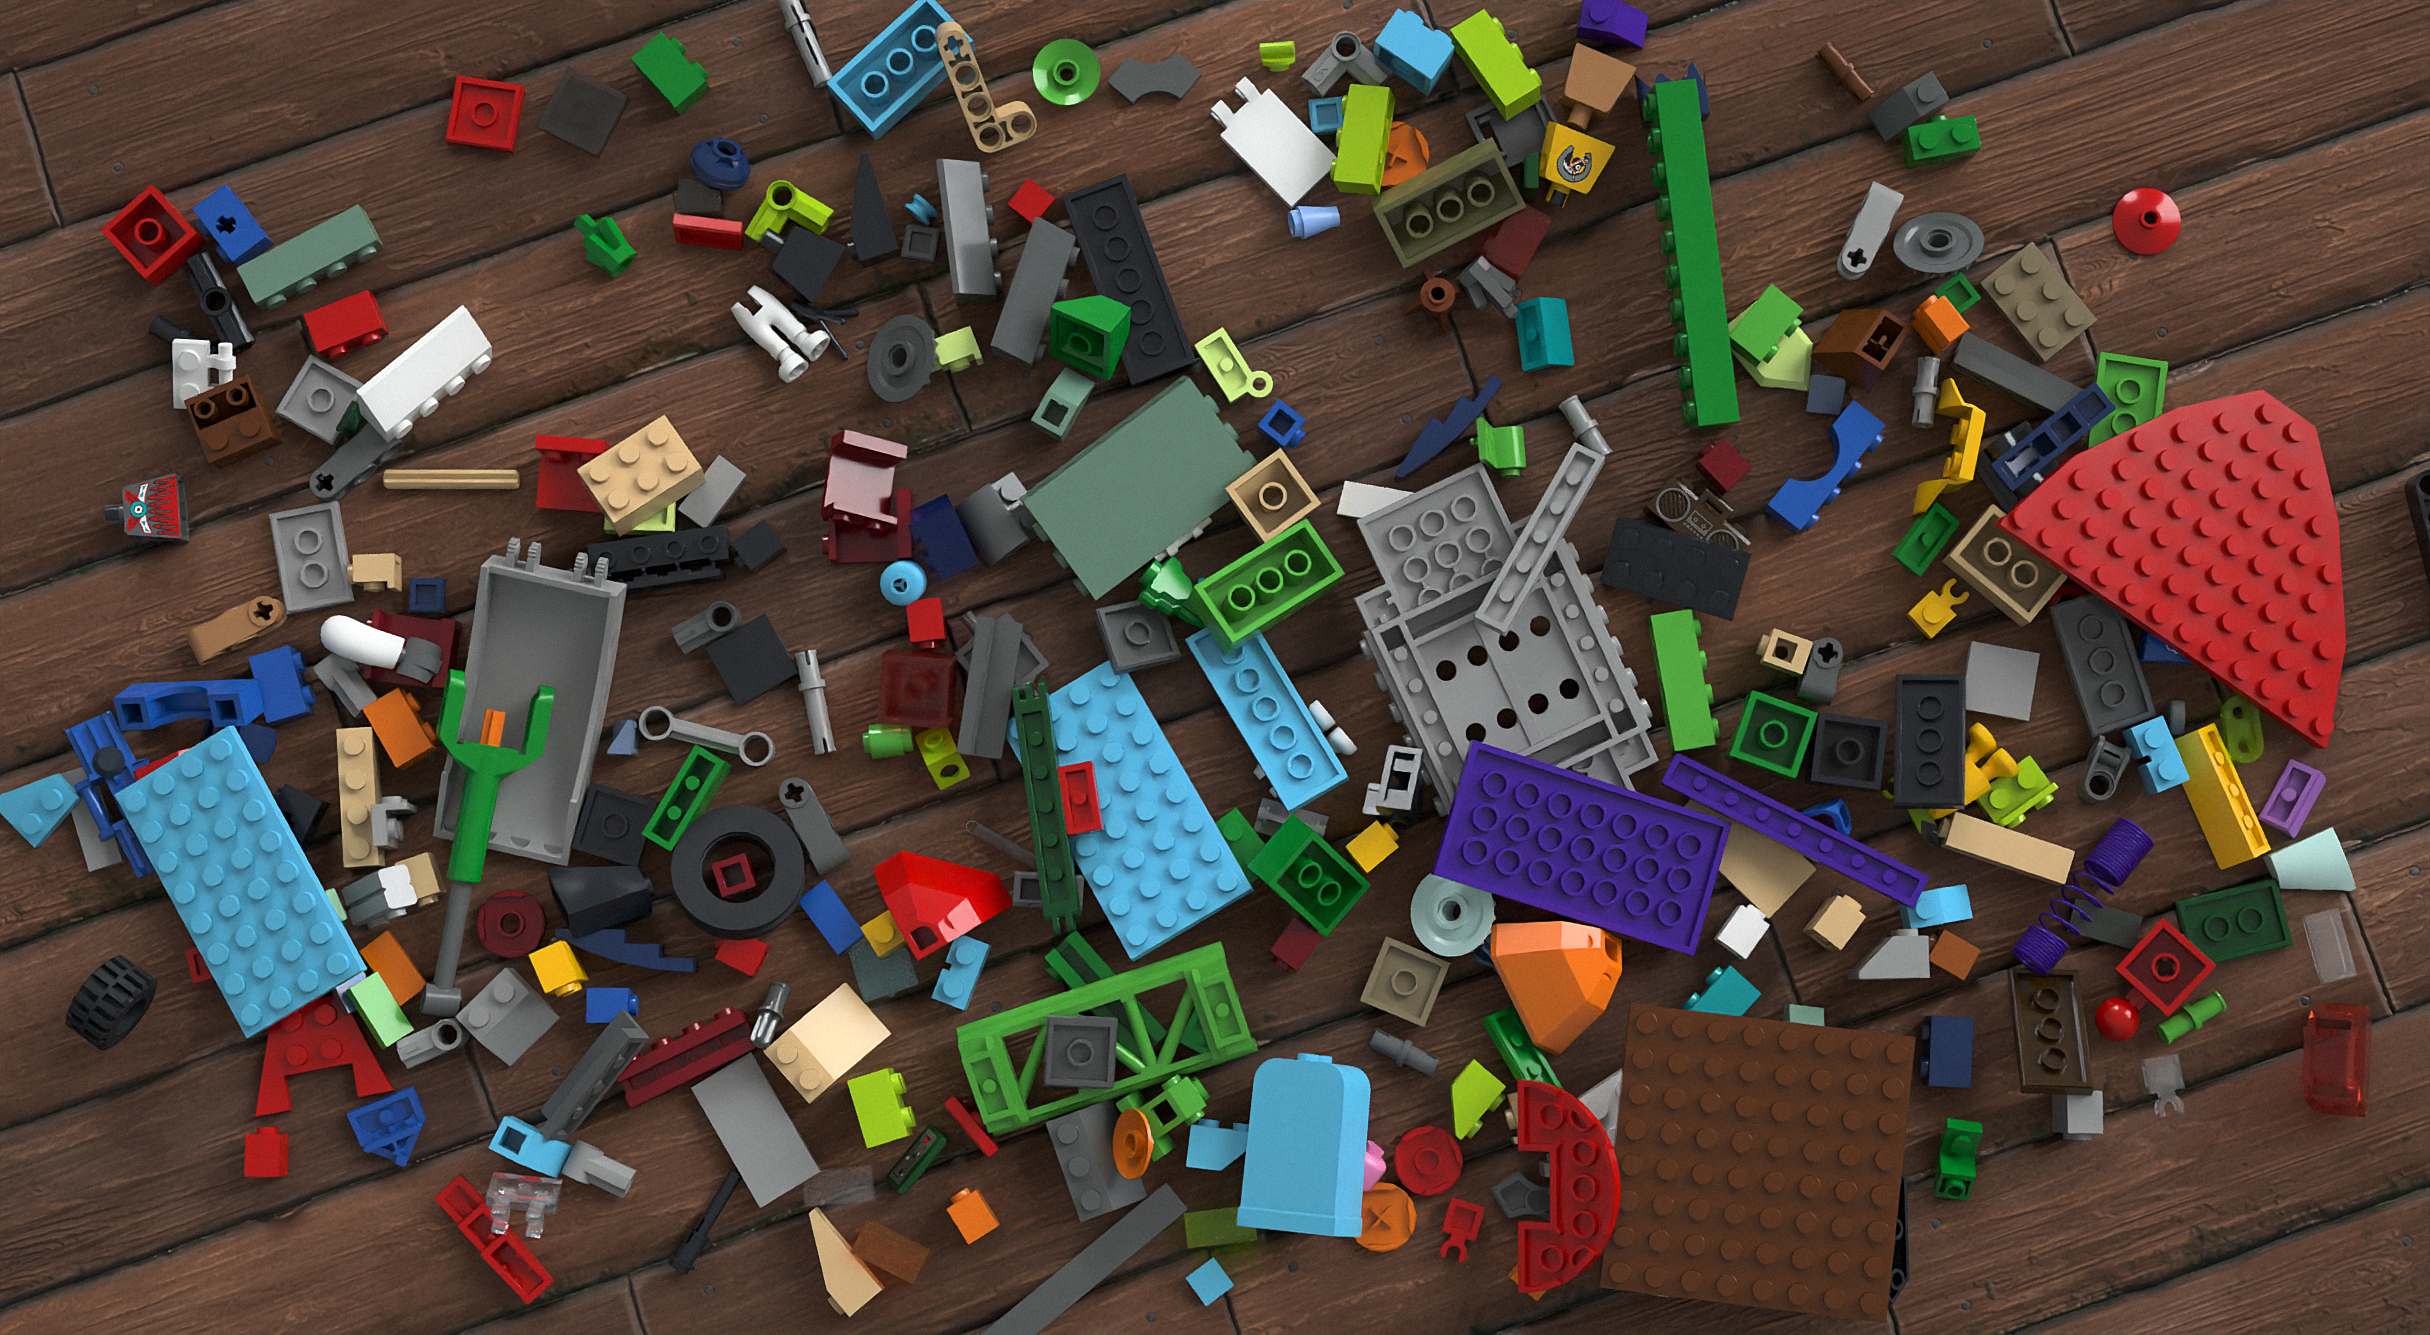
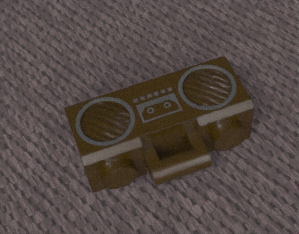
M1672 475L1642 510L1662 528L1744 551L1751 543L1746 539L1749 534L1742 526L1734 521L1731 524L1725 521L1735 508L1710 487L1698 498L1694 494L1696 488L1683 477L1677 480ZM1704 502L1708 503L1720 516L1716 518L1702 504Z

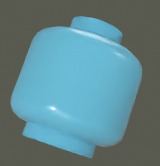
M907 559L898 560L889 565L882 573L880 579L881 592L886 600L899 606L910 605L917 601L925 592L927 585L926 573L922 567L916 562Z

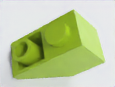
M1475 1059L1468 1063L1450 1085L1453 1132L1459 1140H1462L1465 1135L1471 1139L1483 1125L1479 1118L1487 1109L1494 1112L1506 1097L1501 1093L1506 1086Z

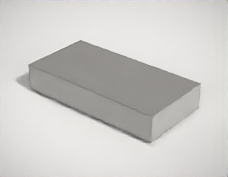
M720 455L717 456L705 472L706 483L690 492L678 508L680 512L702 528L710 527L748 477Z

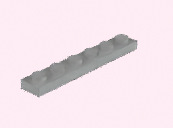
M1576 442L1573 443L1475 614V622L1506 637L1604 465V456Z

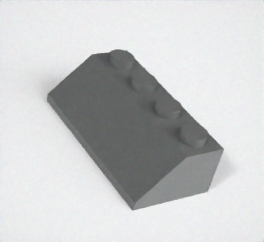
M936 159L952 289L957 306L964 307L998 302L997 292L1003 291L1001 271L994 272L993 259L999 258L997 239H990L989 226L995 225L992 205H986L984 193L990 192L988 172H981L979 162Z
M1036 216L990 344L994 358L1030 370L1034 369L1036 362L1042 363L1047 344L1043 343L1047 330L1050 331V308L1057 302L1058 298L1062 300L1065 298L1070 280L1065 279L1069 266L1075 268L1081 251L1080 248L1076 247L1077 241L1074 235Z

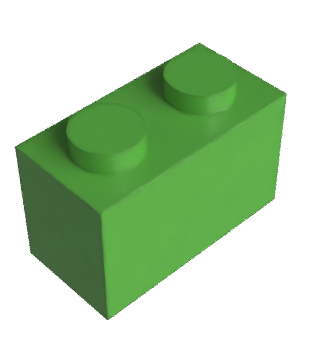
M1771 283L1729 334L1731 348L1755 368L1762 360L1768 364L1781 349L1776 344L1783 334L1790 338L1802 323L1797 317L1804 309Z

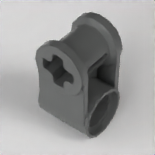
M1825 637L1813 642L1803 674L1798 678L1795 691L1796 698L1826 706L1831 705L1843 658V648L1837 640ZM1827 646V652L1832 654V658L1826 659L1823 662V656L1818 654V649Z
M2099 734L2089 750L2085 767L2077 783L2076 789L2080 799L2086 803L2095 804L2111 797L2115 792L2121 774L2129 762L2132 749L2129 747L2123 749L2105 741L2104 736ZM2092 778L2101 782L2103 786L2101 795H2096L2090 790L2089 783Z

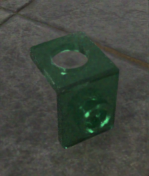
M351 401L336 427V431L348 439H351L352 435L359 431L365 420L360 414L357 402Z

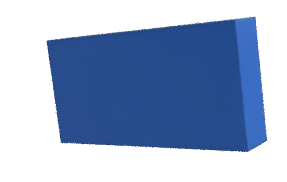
M823 880L801 897L799 904L838 956H841L866 937L860 928L861 926L826 880Z

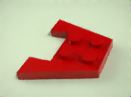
M334 996L316 999L269 1027L255 1117L292 1110L287 1076L341 1065L353 1064L358 1097L395 1091L354 1012L344 1016Z

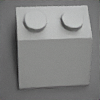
M1918 929L1892 930L1891 937L1881 938L1848 972V980L1930 978L1929 937L1918 936Z
M507 967L455 1016L480 1043L509 1066H512L561 1018L514 968Z

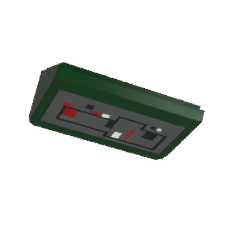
M928 1125L887 1174L888 1181L899 1193L906 1194L946 1147L949 1139L933 1125Z

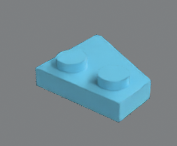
M59 773L1 794L0 813L36 848L43 845L83 797Z

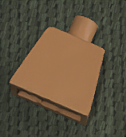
M1577 43L1572 54L1561 100L1562 104L1573 108L1567 124L1576 130L1585 131L1591 117L1605 121L1631 82L1636 67Z

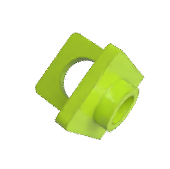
M945 722L915 736L924 761L940 790L960 782L971 775L960 753H956L957 747ZM953 764L959 767L958 771L950 777L940 775L941 770L947 765Z

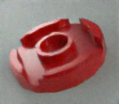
M1424 1126L1414 1128L1402 1137L1396 1146L1393 1162L1395 1173L1405 1187L1414 1193L1431 1196L1442 1194L1453 1187L1460 1176L1463 1158L1461 1148L1452 1135L1441 1128Z

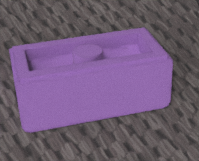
M2290 759L2258 819L2294 839L2326 782L2323 773Z

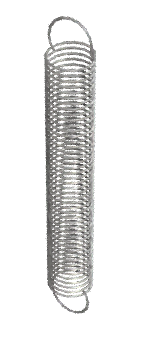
M978 824L980 829L984 828L985 831L987 830L989 834H992V836L996 835L997 838L999 837L1001 841H1004V843L1008 842L1009 845L1011 844L1014 850L1020 849L1021 852H1024L1026 857L1030 856L1031 859L1035 858V854L1033 855L1032 853H1030L1026 849L1024 850L1023 847L1021 848L1014 842L1012 843L1008 839H1004L1003 836H1000L997 833L994 834V831L992 832L991 829L989 830L985 826L982 827V824ZM976 831L975 834H974V836H975V835H976V836H977V835H978V836H979V835H980V836H981V835H982V836H983V835L985 836V834L983 833V831H982V832H981V831H980V832H979V831H978V832ZM982 838V840H983V841L985 840L986 843H987V842H988V843H989V842H990V843H991V842H992V843H993V842H994V843H995V842L997 843V841L995 840V838H994V839H993V838H992V839H991V838H990V839H989V838H988V839H987V838H986V839H985V838H984V839ZM994 845L995 848L997 847V848L1000 849V850H1001V849H1002V850H1003V849H1004V850H1005V849H1006V850H1007V849L1009 850V848H1008V847L1006 848L1005 845H1004V846H1003V845H1002V846H1001V845H1000V846H999V845H998V846H997V845H996V846ZM1012 854L1010 855V856H1012V857H1013V856H1014V857H1015V856H1016V857H1017V856H1018V857H1019V856L1021 857L1020 854H1019V855H1018V854H1017V855H1016V854H1015V855H1014V854H1013V855H1012ZM1023 861L1024 864H1025V863H1026V864H1027V863H1028V864H1029V863H1030V864H1031V863L1033 864L1032 861H1031V862H1030V861H1029V862H1028V861H1027V862H1026V861H1025V862Z

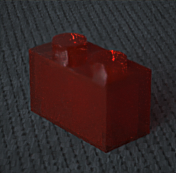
M1525 204L1526 208L1498 221L1497 224L1502 226L1496 237L1490 234L1481 250V253L1486 255L1484 258L1493 267L1515 280L1516 284L1522 278L1553 221V218Z

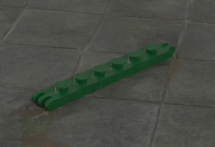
M1043 680L1038 681L1039 695L1035 696L1033 683L1025 684L1026 698H1022L1019 685L1012 686L1011 692L1045 921L1052 922L1053 932L1057 935L1063 933L1062 919L1066 920L1068 932L1076 931L1075 917L1081 916L1071 841L1067 835L1057 769L1059 767L1049 692L1047 682Z

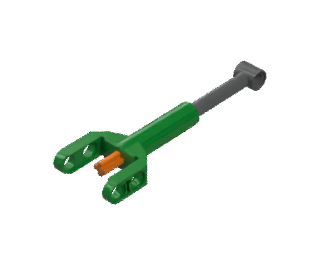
M449 669L446 677L435 735L464 773L465 781L446 875L453 882L433 983L424 984L420 999V1013L456 1018L455 1016L458 1014L460 1006L461 988L454 987L473 884L480 883L499 784L515 771L525 768L543 755L554 699L553 687L538 686L535 695L530 701L521 753L515 748L500 746L506 712L493 709H485L479 742L459 739V742H456L467 688L464 683V671Z

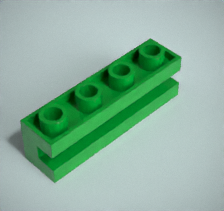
M1077 930L1068 935L1059 946L1044 957L1049 962L1044 967L1057 983L1064 979L1072 989L1116 975ZM1136 998L1151 1045L1154 1047L1168 1033ZM1120 999L1090 1009L1095 1014V1017L1118 1018V1043L1141 1059Z

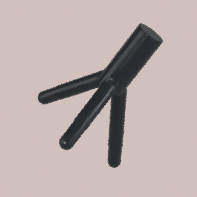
M794 299L791 303L790 311L816 322L818 327L829 335L830 343L844 361L848 360L849 356L824 321L845 325L846 320L841 317L858 316L859 310H821Z

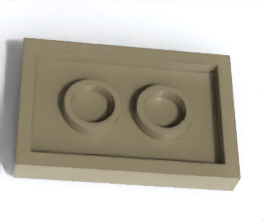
M2033 241L1977 285L2042 364L2097 321V318Z

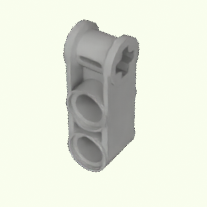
M1875 181L1871 183L1861 203L1860 211L1857 213L1848 231L1847 240L1836 262V269L1841 277L1850 281L1857 280L1870 267L1889 231V224L1894 219L1902 203L1903 194ZM1852 256L1858 258L1856 267L1850 265Z

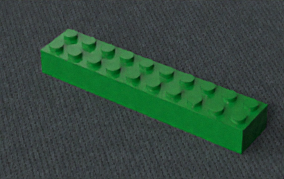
M1696 79L1655 83L1646 95V100L1642 101L1644 120H1651V134H1647L1648 153L1654 154L1655 167L1651 168V180L1653 188L1659 189L1660 198L1659 201L1655 202L1657 221H1663L1664 235H1660V250L1662 256L1667 255L1668 269H1664V281L1666 289L1672 290L1673 302L1668 303L1670 323H1676L1677 336L1673 337L1672 341L1675 357H1680L1681 370L1677 371L1679 391L1685 392L1686 404L1681 405L1682 420L1684 425L1689 424L1690 432L1728 428L1738 423L1740 416Z

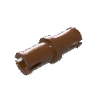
M1832 41L1824 45L1815 55L1834 76L1833 81L1837 85L1841 84L1859 106L1866 103L1876 93V90L1858 73V66L1854 62L1850 63L1834 46Z

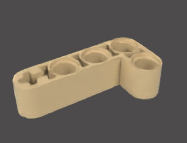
M948 21L939 25L935 30V43L978 148L983 152L991 153L1030 138L1036 131L1037 123L1029 106L1024 102L1015 101L995 109L964 30L956 22ZM949 36H954L960 53L953 54L948 44L947 38ZM970 66L972 71L969 76L965 78L955 76L956 71L960 67ZM972 98H984V102L980 107L975 109L968 107V102ZM1026 115L1027 121L1023 125H1011L1014 117ZM992 127L996 129L995 134L991 138L983 139L980 137V133L985 128Z

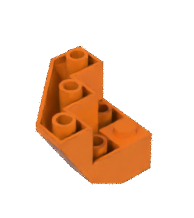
M1563 921L1492 925L1491 959L1533 1045L1553 1055L1561 1054L1605 1011L1622 973V940L1601 928Z

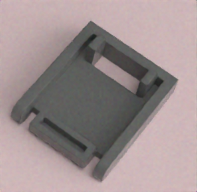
M1545 94L1540 95L1539 102L1508 121H1505L1493 102L1468 112L1464 116L1476 145L1485 141L1480 129L1490 125L1502 150L1500 154L1509 171L1521 166L1527 154H1539L1540 157L1548 122L1558 123Z

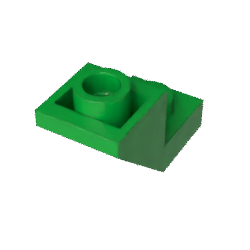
M1947 1118L1939 1142L1933 1196L1964 1201L1969 1200L1976 1179L1975 1154L1982 1136V1123Z

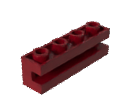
M733 1006L728 1007L713 1015L716 1021L705 1026L702 1025L701 1021L692 1024L682 1030L684 1036L674 1041H671L670 1037H666L650 1045L653 1051L641 1057L638 1053L617 1078L618 1083H622L626 1095L624 1096L630 1108H636L758 1049L757 1046L750 1042L753 1028L743 1009L734 1011Z

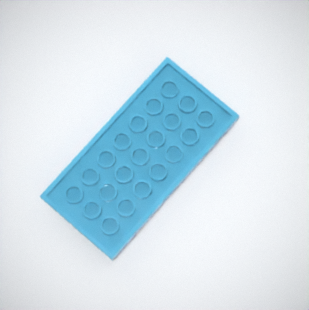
M1108 660L1049 695L1059 767L1087 761L1094 763L1104 831L1070 837L1072 855L1132 961L1138 960L1254 891L1128 672L1114 675ZM1014 716L1008 720L1006 738L1022 765Z
M234 725L225 727L115 794L118 803L246 1038L254 1037L367 970Z

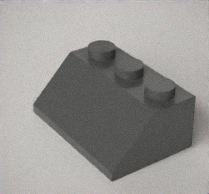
M1113 1099L1045 1122L1080 1222L1148 1197L1141 1177L1134 1180L1126 1179L1119 1173L1113 1156V1133L1119 1115Z

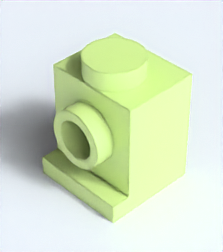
M970 326L934 339L939 343L935 349V353L939 358L933 362L936 371L950 369L951 373L959 372L970 366L969 362L975 359L978 366L984 364Z

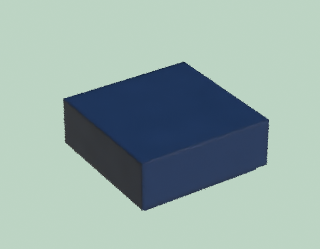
M410 578L408 612L445 614L446 579Z

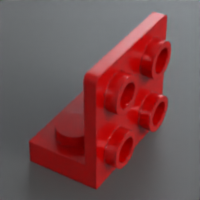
M536 435L535 449L541 453L536 506L539 509L603 514L583 486L577 469L609 450L611 446L605 440Z

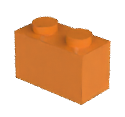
M400 688L389 692L362 708L395 767L405 770L436 752L439 748L435 743L438 737L435 735L434 727L429 721L424 723L418 713L422 709L419 701L412 692L406 693L405 690Z

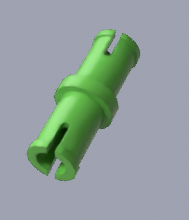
M2214 990L2196 1003L2182 1006L2179 1013L2165 1022L2156 1025V1031L2163 1042L2169 1045L2173 1040L2190 1030L2197 1031L2201 1029L2202 1023L2221 1011H2225L2227 1005L2222 996Z

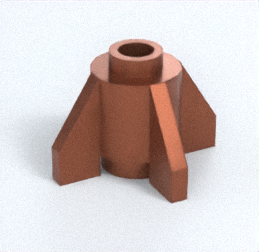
M1428 267L1422 269L1421 272L1425 284L1420 291L1419 298L1403 307L1402 311L1404 317L1422 311L1431 318H1438V323L1444 336L1450 333L1447 314L1450 312L1454 300L1466 297L1467 295L1461 286H1452L1443 278H1435ZM1432 293H1437L1438 296H1443L1444 298L1435 300L1431 295Z

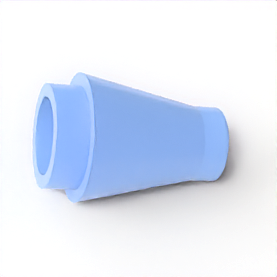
M1296 206L1295 210L1288 211L1290 233L1293 238L1300 237L1303 240L1332 227L1339 226L1340 216L1337 207Z

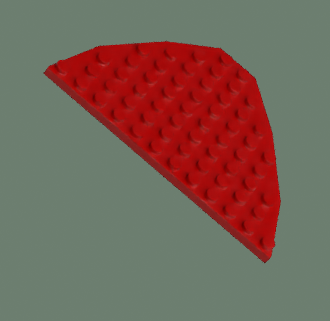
M2263 389L2172 409L2096 446L2067 458L2040 482V485L2027 497L2022 498L2007 515L2001 517L1995 523L1994 527L2315 748L2326 749L2329 735L2334 729L2332 719L2346 648L2339 521L2316 427Z

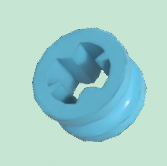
M915 194L913 196V203H907L904 207L914 218L928 227L930 217H936L938 212L925 199Z

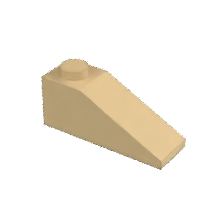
M817 1207L809 1213L826 1289L831 1295L828 1301L840 1315L846 1313L851 1317L885 1287Z

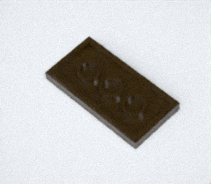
M2009 968L2007 977L2021 1093L2092 1096L2094 1085L2079 970L2052 969L2048 976H2042L2029 968Z

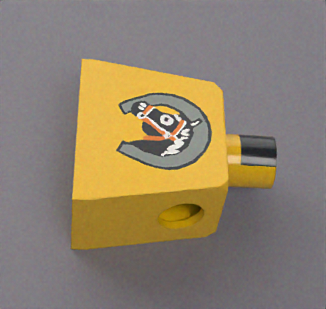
M1549 121L1539 160V176L1552 181L1545 201L1564 208L1571 189L1587 194L1614 152L1615 146Z

